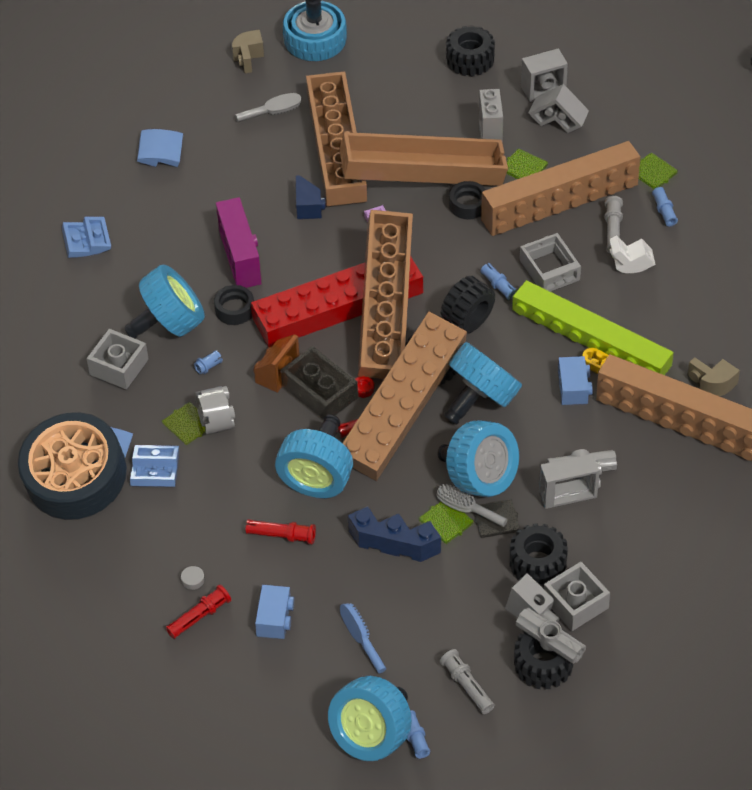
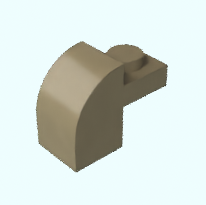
M260 30L241 33L233 40V60L238 61L239 66H243L244 73L252 72L251 59L264 57Z
M694 357L689 362L687 376L692 381L700 384L699 389L717 396H723L738 384L740 370L724 359L711 369Z

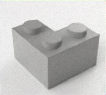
M562 84L537 96L528 113L540 126L555 120L569 133L582 127L589 110Z

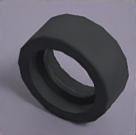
M463 181L453 186L449 193V208L451 212L462 219L480 217L482 212V192L486 190L484 186L473 181ZM470 195L477 197L480 201L473 205H465L459 203L457 199Z
M230 285L219 290L214 299L217 318L228 325H239L250 320L252 317L251 302H254L252 292L241 285ZM234 299L247 303L245 307L236 311L227 310L222 307L224 303Z

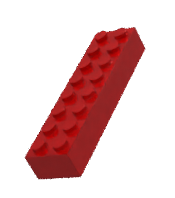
M411 256L408 299L424 293L423 275ZM365 263L251 302L252 319L268 348L272 347L279 339L291 335H297L299 338L361 316Z

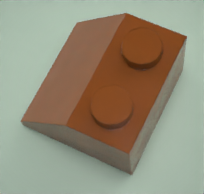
M297 335L279 339L272 347L267 349L263 359L258 361L254 367L255 383L277 393L300 364Z

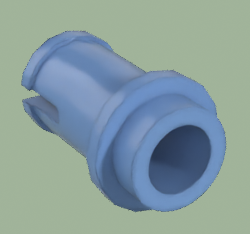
M215 350L202 359L198 358L194 363V367L199 374H206L209 369L222 363L223 359H218L221 355Z

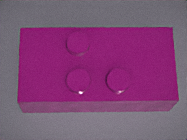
M240 197L216 202L218 230L235 284L246 288L262 285L260 260L256 248L258 246L256 234L252 235Z

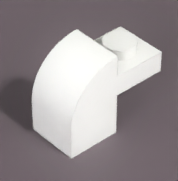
M618 236L610 239V253L615 260L618 271L622 273H637L656 265L652 249L643 239L628 246Z

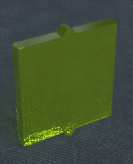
M518 148L511 157L507 158L508 170L506 174L520 179L543 171L547 167L548 162Z
M652 152L642 160L640 159L638 179L652 189L668 183L669 179L678 173L677 169Z
M188 402L178 410H174V413L162 420V423L185 445H188L197 437H202V434L205 433V426L202 427L198 409L191 402Z
M442 502L436 506H431V509L419 518V521L423 524L430 521L445 544H448L458 535L461 536L463 531L474 524V521L464 512L450 508Z

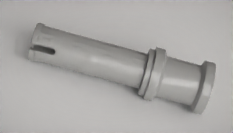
M610 196L605 199L607 212L604 219L607 222L606 251L610 253L611 248L610 239L615 236L620 238L623 200L618 196Z
M456 649L446 652L441 657L440 664L446 666L451 673V678L462 685L482 714L492 711L495 704L473 678L469 665L463 663L459 657V652Z

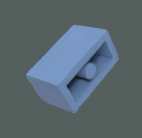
M585 356L559 357L558 377L562 405L588 404V396L592 395V382H588L587 379L590 378V365H586Z
M262 585L255 622L257 637L285 639L286 630H290L291 616H288L289 610L293 611L294 597L290 594V587Z

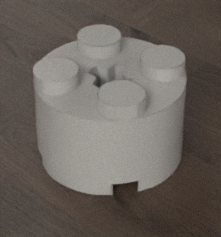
M227 386L195 392L196 403L200 402V405H198V415L205 435L235 427V412L233 406H229L228 399L230 397Z

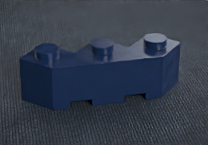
M368 506L348 515V530L360 548L369 549L371 547L381 550V553L393 556L412 557V560L419 562L441 553V536L430 521L410 530L400 514L378 522Z

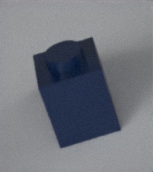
M297 175V219L322 218V210H325V198H321V189L300 175Z

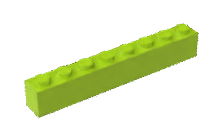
M527 280L513 295V311L570 338L574 342H578L588 348H596L608 355L616 356L662 375H665L672 366L673 351Z

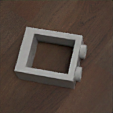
M500 89L479 90V129L481 139L503 141V112Z
M558 233L545 236L542 239L520 247V262L537 286L551 292L580 280L581 265ZM555 252L564 266L542 273L533 260Z
M593 453L540 464L539 493L545 509L597 498L598 488L601 487L599 475L602 474L600 462L595 461ZM585 476L583 479L555 484L556 482Z

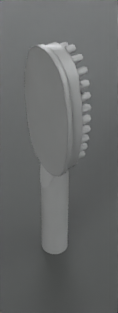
M297 93L279 95L268 100L264 106L235 114L236 121L239 122L265 113L277 115V113L281 114V112L282 114L287 111L290 112L293 108H298L301 103V96Z
M442 484V486H439L437 498L450 508L465 513L474 512L502 527L506 525L507 518L476 504L471 494L464 493L460 489L455 488V486L452 487V485Z

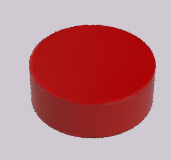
M360 376L353 381V393L356 396L366 398L373 394L374 382L371 378Z

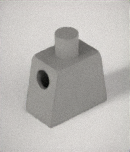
M526 574L512 587L505 609L513 615L519 617V614L524 609L530 608L546 620L558 622L560 619L551 611L554 599L530 575Z

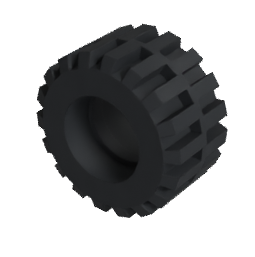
M462 26L461 29L457 28L455 32L452 31L449 34L446 42V62L451 70H455V73H462L463 76L481 75L482 72H487L493 66L495 40L488 30H483L482 27Z
M474 276L462 278L446 295L441 306V318L467 331V334L472 333L490 315L495 303L496 295L494 290Z
M538 523L533 524L532 527L526 525L523 530L519 529L516 532V536L513 535L510 543L509 565L513 575L517 574L516 578L519 581L528 574L538 584L544 585L566 570L567 541L563 539L561 532H556L557 529L553 526L548 528L547 524L538 526ZM532 552H543L548 556L535 558L529 554Z
M525 631L524 634L520 633L518 636V641L515 642L514 665L516 674L519 673L521 681L526 680V685L531 686L533 684L536 689L545 687L546 690L551 689L552 685L555 688L560 686V681L565 683L568 680V676L571 675L573 668L571 662L555 651L543 649L540 641ZM549 634V635H546V636H548V637H553V636H555V635ZM546 652L552 654L555 658L542 661L536 659L533 655Z

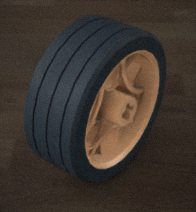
M81 412L64 413L41 422L23 441L18 456L19 474L31 500L42 512L55 518L65 520L81 519L104 510L118 496L126 479L127 465L117 436L106 422L91 414ZM88 443V446H83L81 444ZM51 467L49 472H41L42 469Z

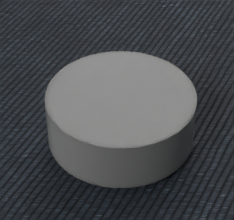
M196 566L185 568L181 573L183 586L190 590L200 588L205 581L202 569Z

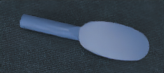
M341 604L340 614L353 638L358 643H361L377 672L383 673L386 667L368 639L369 636L367 635L369 633L367 632L369 630H366L367 626H364L365 622H362L364 619H361L362 616H359L360 613H357L358 610L356 607H353V604Z

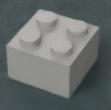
M559 48L522 58L521 88L529 102H533L537 96L562 84L567 85L568 63Z
M108 329L87 357L89 374L126 390L149 360L146 343L112 329Z
M579 562L544 584V590L554 599L551 609L571 631H574L609 609L610 592L582 562Z

